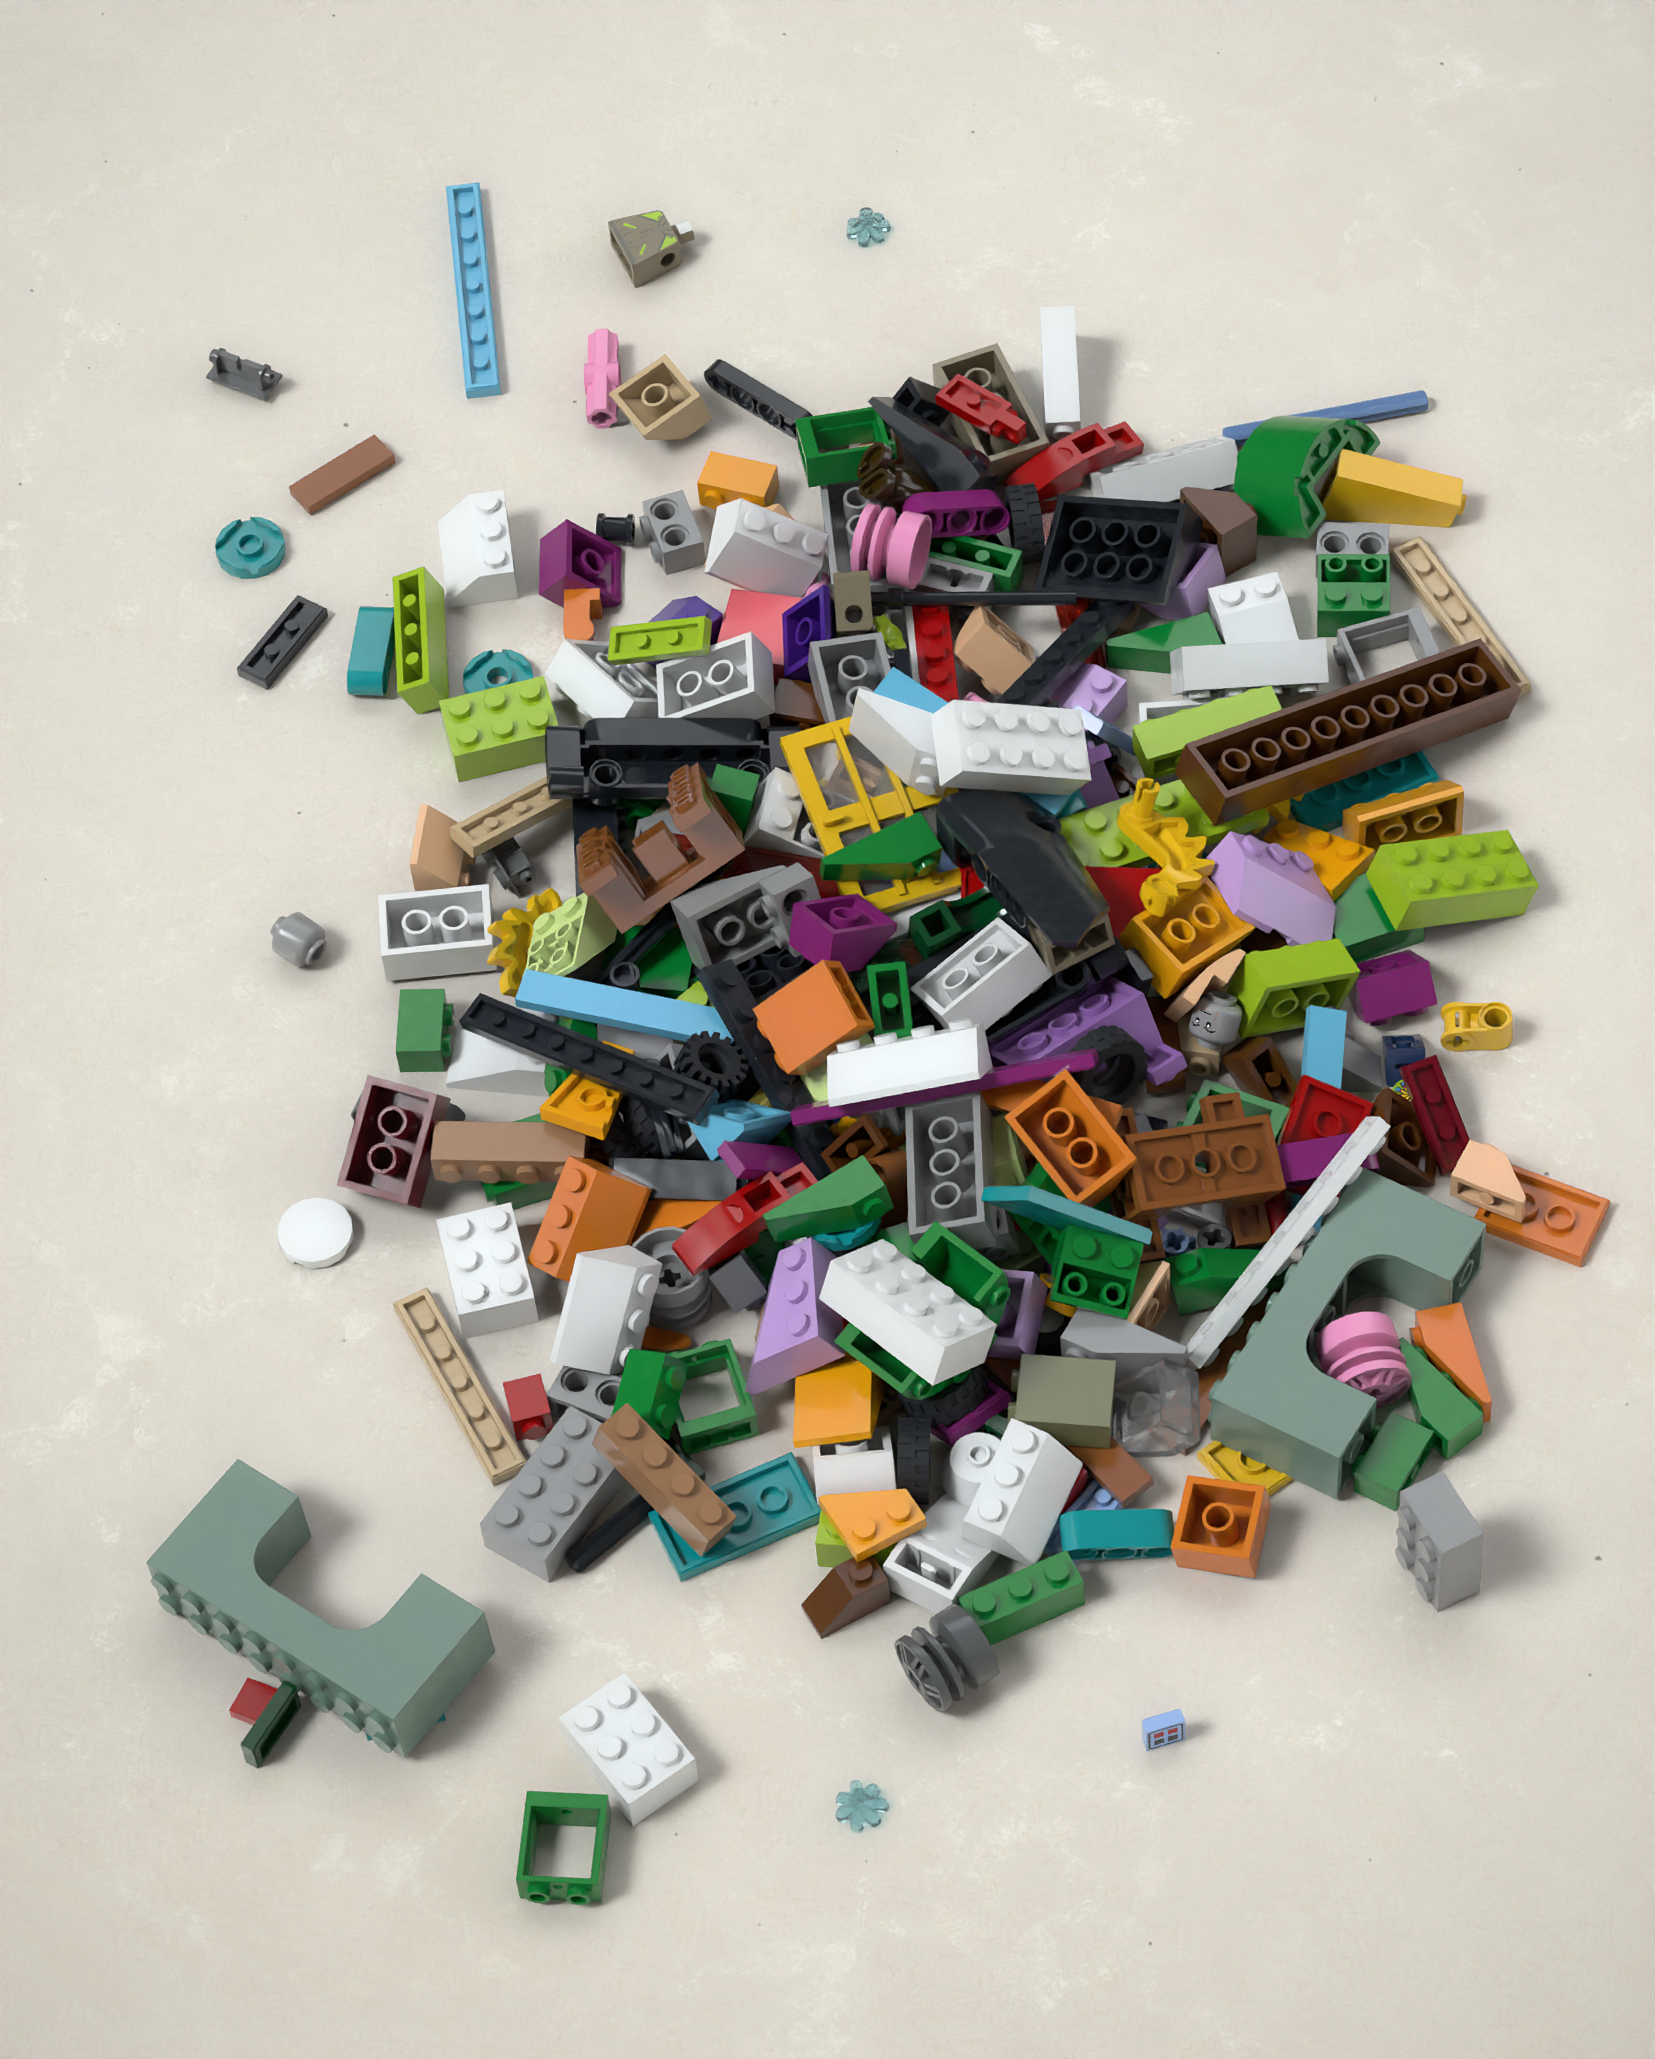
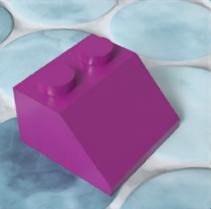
M568 519L540 539V596L564 608L565 589L600 588L602 607H617L621 604L620 547Z
M858 893L797 902L793 904L789 945L814 965L821 960L840 961L846 972L858 971L866 965L897 931L898 924Z
M1410 949L1356 963L1360 973L1348 997L1356 1017L1364 1023H1369L1370 1026L1384 1025L1392 1021V1016L1403 1013L1407 1017L1422 1015L1428 1012L1427 1007L1438 1004L1429 961Z

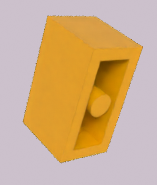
M710 451L697 481L700 505L717 510L719 505L742 498L763 508L771 506L779 490L777 465Z

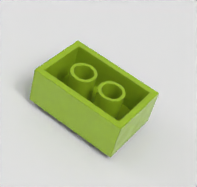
M544 676L439 701L443 727L458 782L546 762L545 727L558 726V722Z
M1339 938L1325 941L1317 940L1308 944L1288 945L1278 949L1261 952L1253 951L1245 954L1226 992L1236 997V1003L1242 1008V1019L1238 1030L1239 1036L1245 1038L1305 1027L1306 1008L1310 1005L1319 1007L1334 1006L1341 1010L1360 973L1359 968Z

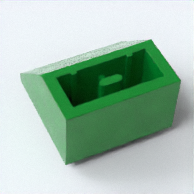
M1318 554L1317 637H1337V629L1390 615V554Z
M1068 1224L1060 1231L1051 1272L1050 1301L1126 1320L1144 1243Z

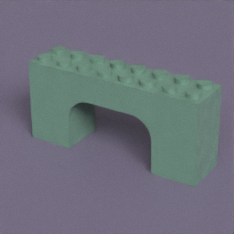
M1366 1168L1362 1169L1361 1174L1350 1185L1345 1184L1341 1189L1339 1202L1328 1214L1323 1216L1321 1221L1322 1228L1317 1236L1312 1235L1305 1243L1302 1259L1298 1264L1293 1263L1289 1267L1284 1278V1287L1280 1293L1274 1292L1271 1295L1262 1321H1255L1252 1324L1246 1338L1247 1344L1242 1351L1236 1350L1227 1367V1375L1223 1381L1218 1379L1214 1383L1208 1400L1211 1402V1410L1208 1416V1422L1211 1423V1440L1218 1441L1236 1452L1239 1451L1243 1455L1261 1464L1264 1463L1280 1473L1283 1472L1289 1477L1336 1500L1352 1476L1351 1468L1360 1452L1365 1454L1371 1445L1369 1440L1375 1428L1377 1398L1318 1370L1313 1365L1317 1359L1314 1349L1315 1337L1328 1324L1342 1318L1354 1304L1371 1297L1391 1298L1418 1311L1461 1302L1483 1267L1486 1223Z
M237 1459L146 1562L152 1576L151 1583L159 1595V1604L171 1615L176 1616L179 1613L187 1618L190 1625L199 1633L207 1635L209 1632L217 1637L220 1644L230 1653L237 1654L240 1652L248 1657L250 1663L260 1672L267 1674L270 1671L279 1677L281 1683L285 1680L295 1685L297 1692L301 1691L309 1696L311 1702L324 1713L334 1712L341 1717L342 1722L356 1733L363 1731L371 1736L374 1743L387 1753L394 1751L406 1758L495 1653L485 1613L421 1573L388 1613L375 1624L358 1630H344L330 1625L271 1587L279 1573L312 1537L299 1496L240 1459Z

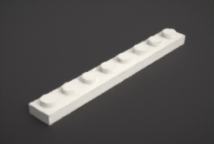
M1365 1117L1185 1347H1188V1367L1200 1369L1202 1366L1206 1367L1214 1361L1219 1354L1220 1349L1218 1346L1226 1335L1228 1337L1233 1335L1242 1325L1244 1319L1241 1316L1250 1305L1255 1306L1262 1300L1268 1289L1265 1286L1274 1275H1280L1291 1262L1289 1255L1297 1245L1301 1246L1310 1239L1315 1231L1314 1223L1321 1215L1328 1214L1336 1206L1339 1200L1337 1194L1345 1184L1350 1185L1358 1178L1363 1169L1360 1165L1369 1154H1375L1386 1141L1384 1135L1391 1126L1381 1117Z

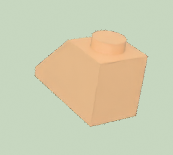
M1469 1140L1451 1174L1450 1196L1522 1223L1525 1215L1526 1196L1506 1153L1499 1151L1491 1144H1481Z

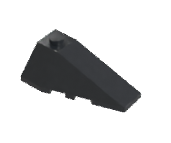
M872 397L868 401L942 492L982 489L994 491L997 474L990 467L991 461L984 453L972 448L891 397Z

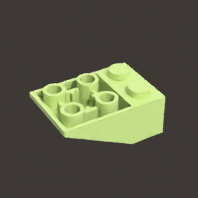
M585 893L577 897H570L559 908L550 913H543L537 918L533 925L534 930L528 949L525 970L529 969L564 977L615 941L617 927L593 894L589 897Z

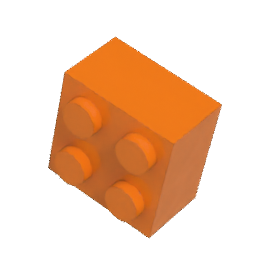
M1187 1475L1171 1543V1551L1177 1567L1255 1578L1271 1509L1266 1487Z

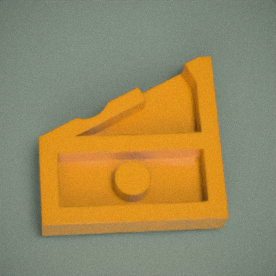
M907 1489L829 1494L818 1498L820 1508L857 1563L927 1526L925 1515Z

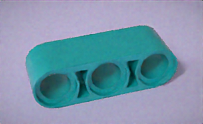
M360 606L347 671L348 694L386 695L395 649L394 607Z
M1079 1510L1066 1512L1059 1516L1062 1552L1067 1550L1072 1560L1154 1559L1173 1555L1171 1543L1174 1535L1173 1512L1170 1510Z

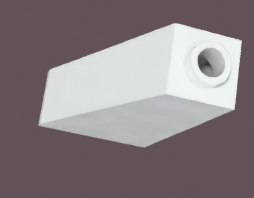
M1075 305L1040 307L1046 437H1054L1058 440L1081 429Z

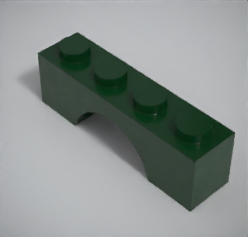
M984 886L964 898L954 901L942 899L909 917L908 934L924 960L994 921L997 917L1003 916L1007 911Z

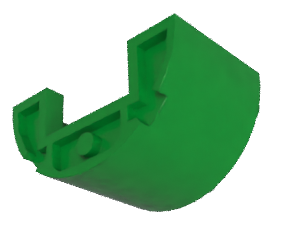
M1300 416L1272 417L1261 423L1251 433L1243 448L1238 452L1234 493H1237L1245 503L1248 502L1255 508L1258 515L1257 535L1309 539L1327 515L1313 489L1315 484L1342 449L1371 456L1381 442L1367 425L1358 420Z
M935 1221L910 1250L926 1272L942 1284L950 1287L954 1293L973 1307L978 1308L983 1315L998 1326L1011 1290L1008 1288L1006 1274ZM851 1323L846 1326L834 1341L909 1399L922 1400L942 1391L953 1382L959 1383L963 1381L970 1372V1369L932 1386ZM994 1333V1335H993V1338H992V1341H991V1344H990L989 1349L991 1348V1346H992V1345L994 1344V1342H995V1339H996V1334H995V1333Z

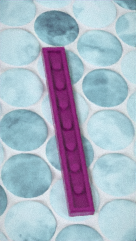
M1092 1048L994 1067L980 1079L833 1107H829L828 1100L799 1105L790 1111L792 1124L800 1126L1057 1076L1065 1069L1069 1073L1093 1069L1099 1062L1097 1049Z

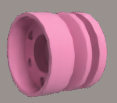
M868 503L860 515L853 535L850 559L851 571L869 570L870 580L878 581L886 570L889 585L907 589L916 588L925 570L932 536L930 516L904 511L896 523V512L893 507H885L882 510L879 504Z
M1359 1312L1346 1315L1328 1324L1315 1337L1314 1349L1324 1373L1377 1398L1376 1410L1398 1400L1411 1386L1412 1377L1406 1366L1405 1356L1399 1350L1400 1342L1394 1324L1388 1315L1380 1312Z

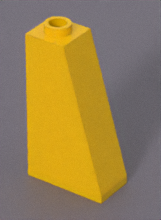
M1342 449L1337 455L1319 492V500L1327 513L1323 520L1450 528L1456 515H1462L1467 496L1462 494L1463 479L1346 449Z

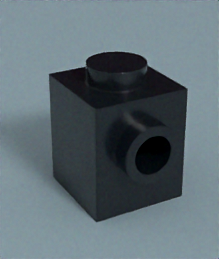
M908 377L892 397V399L938 427L951 413L936 404L935 395L941 390L940 388L912 377Z

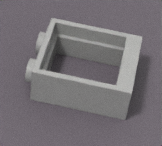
M1420 607L1337 629V645H1333V654L1337 665L1344 666L1347 686L1368 679L1364 677L1354 654L1404 640H1409L1417 660L1440 653Z

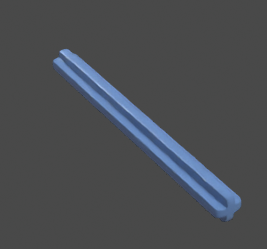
M1419 390L1287 416L1343 418L1358 420L1363 423L1426 411L1428 409V397L1425 391ZM1266 420L1225 427L1222 430V436L1235 439L1236 446L1244 445L1251 433Z

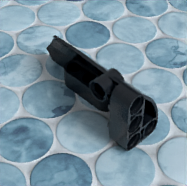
M966 789L950 794L939 802L935 815L937 840L942 846V850L958 868L965 869L972 865L980 881L1021 928L1035 924L1052 946L1078 947L1091 926L1101 916L1110 911V906L1092 877L1063 836L1060 821L1053 816L1045 815L1029 796L1021 792Z

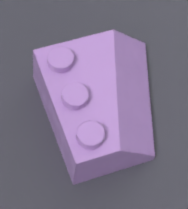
M1230 831L1206 857V859L1215 861L1210 876L1231 912L1236 917L1268 934L1272 929H1275L1286 939L1287 944L1290 946L1332 939L1336 905L1312 868L1314 866L1313 861L1305 853L1284 849L1277 843L1269 844L1260 841L1252 835L1244 836Z
M812 1237L785 1248L778 1253L745 1392H749L750 1397L845 1356V1350L834 1342L843 1331V1318L819 1299L830 1261L838 1257Z

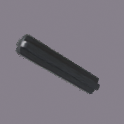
M645 1059L647 1061H650L654 1064L661 1066L659 1060L657 1059ZM648 1105L663 1157L672 1160L679 1159V1156L685 1153V1147L676 1116Z
M638 1494L565 1555L567 1564L576 1573L582 1572L649 1517L648 1513L655 1509L641 1494Z

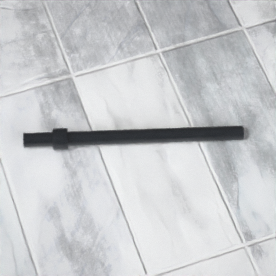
M889 588L888 592H871L872 606H888L889 610H903L904 606L1077 605V591L904 592L903 588Z

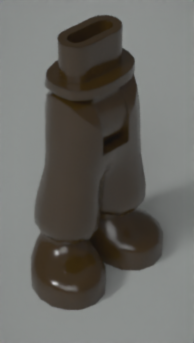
M882 442L872 444L860 460L857 477L863 481L859 486V493L871 502H879L884 508L893 507L895 512L902 514L903 503L912 494L940 492L902 464L890 465L893 456L892 450Z

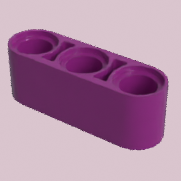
M988 489L916 493L909 496L902 506V513L904 511H911L930 516L932 521L931 538L998 534L1008 527L1011 520L1010 512L997 493Z
M1353 1133L1277 1145L1286 1188L1313 1184ZM1369 1154L1360 1166L1372 1172L1379 1171L1377 1154Z

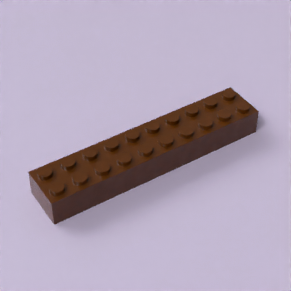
M1480 638L1189 742L1184 746L1175 773L1213 825L1217 826L1506 720L1511 715L1521 689Z

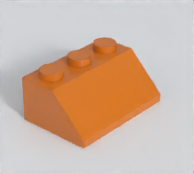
M1066 1069L1004 1116L1010 1127L1065 1197L1091 1208L1116 1188L1138 1160Z
M568 1156L527 1263L556 1278L570 1282L577 1253L631 1244L652 1188L594 1159Z

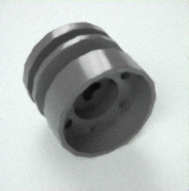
M951 1604L931 1617L929 1624L932 1635L926 1629L917 1626L912 1630L911 1637L904 1635L896 1640L894 1644L898 1659L912 1686L934 1710L941 1713L950 1708L952 1700L959 1702L964 1698L965 1690L962 1681L970 1688L977 1690L1000 1673L999 1663L987 1638L970 1615L956 1604Z

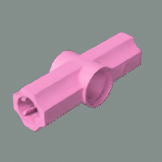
M596 329L594 333L588 335V363L584 364L585 394L587 395L586 417L587 422L593 424L596 428H609L611 424L617 422V405L611 399L609 393L621 385L620 363L618 362L619 342L617 334L610 332L608 329Z

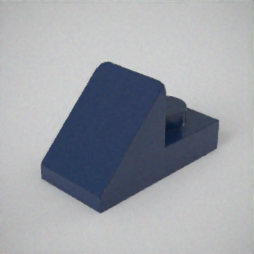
M1420 1034L1382 1036L1385 1081L1388 1087H1394L1397 1082L1402 1080L1399 1068L1426 1058L1425 1046Z

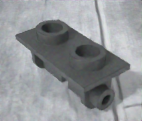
M224 348L213 349L209 355V361L213 363V367L207 374L206 379L263 400L268 398L283 377L281 373L271 370V366L268 364L261 365L248 359H240L239 356L227 352Z
M512 837L482 853L488 864L495 861L499 867L493 873L504 890L512 887L516 895L521 898L522 895L517 888L522 884L529 885L533 883L536 871L522 850L511 857L509 856L520 849L515 838Z

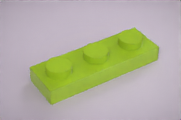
M706 616L611 627L608 661L613 665H624L709 655L712 620Z

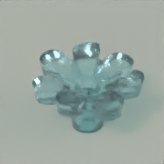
M864 207L859 211V217L848 220L846 236L850 240L858 238V245L860 247H868L870 239L875 243L884 242L883 233L889 232L891 226L889 221L885 220L882 213L877 212L873 214L871 208Z
M859 1780L851 1781L849 1785L850 1792H839L836 1797V1804L840 1806L836 1810V1819L840 1823L850 1819V1830L854 1833L863 1831L864 1822H867L873 1828L879 1826L882 1820L877 1812L885 1813L889 1809L886 1799L878 1797L881 1789L874 1783L863 1788Z

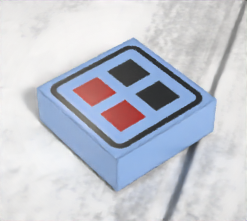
M1181 1709L1142 1720V1740L1146 1751L1185 1740V1719Z

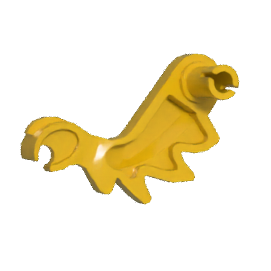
M1140 778L1136 783L1132 802L1121 806L1116 822L1118 828L1163 869L1160 873L1149 876L1142 884L1139 893L1144 907L1152 915L1163 917L1168 900H1170L1172 906H1175L1178 898V889L1197 890L1201 879L1212 874L1215 861L1212 859H1201L1207 837H1186L1188 824L1185 818L1163 817L1153 809L1160 791V785L1156 782L1153 790H1151L1154 780Z
M551 887L539 896L535 894L528 899L526 905L527 912L511 907L503 913L502 917L504 920L495 921L487 927L489 934L502 939V942L491 950L487 959L489 965L505 968L499 980L502 995L516 997L523 973L525 972L528 949L534 930L533 925L537 918L543 913H550L562 906L559 894Z

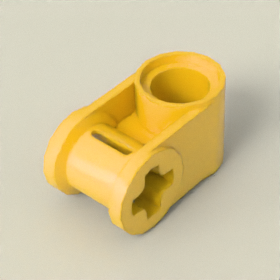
M1457 1001L1445 1004L1441 1008L1440 1016L1444 1021V1033L1441 1035L1440 1043L1446 1050L1454 1052L1466 1050L1498 1051L1507 1048L1512 1042L1513 1015L1508 1005L1502 1002L1465 1003ZM1456 1036H1460L1459 1041L1456 1040Z

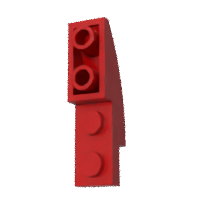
M1126 421L1103 429L1097 422L1064 437L1031 458L1004 481V487L1035 483L1039 502L1082 486L1083 476L1142 454L1144 443Z
M803 1162L777 1176L772 1171H769L730 1195L702 1216L672 1244V1249L689 1272L695 1276L758 1242L759 1232L768 1228L763 1214L817 1183L818 1180Z

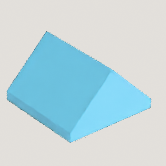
M733 1098L721 1104L716 1102L700 1126L689 1121L687 1122L710 1160L718 1161L722 1160V1158L717 1153V1148L725 1140L767 1145L792 1119L788 1111Z

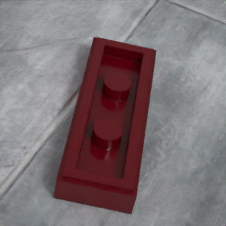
M1435 1054L1403 1066L1398 1070L1440 1176L1453 1172L1470 1138Z

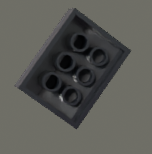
M1059 495L1034 591H1077V599L1166 606L1196 554L1204 521L1188 503Z

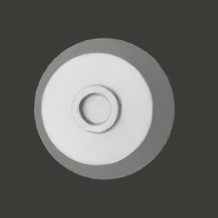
M977 1432L963 1436L953 1445L944 1458L940 1470L943 1488L953 1500L970 1507L1000 1443L998 1438L987 1433Z

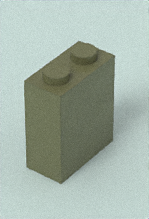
M1021 1354L1020 1369L1012 1370L1011 1392L1017 1393V1401L1009 1402L1007 1425L1011 1418L1050 1434L1061 1445L1110 1449L1116 1387V1360Z

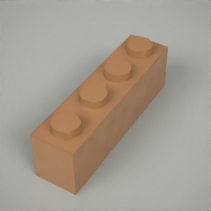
M435 1121L430 1160L434 1179L449 1183L459 1181H482L484 1183L519 1181L524 1184L536 1182L558 1183L568 1156L589 1159L590 1139L589 1135L553 1123Z
M628 1403L598 1427L592 1445L700 1557L729 1533L737 1516Z

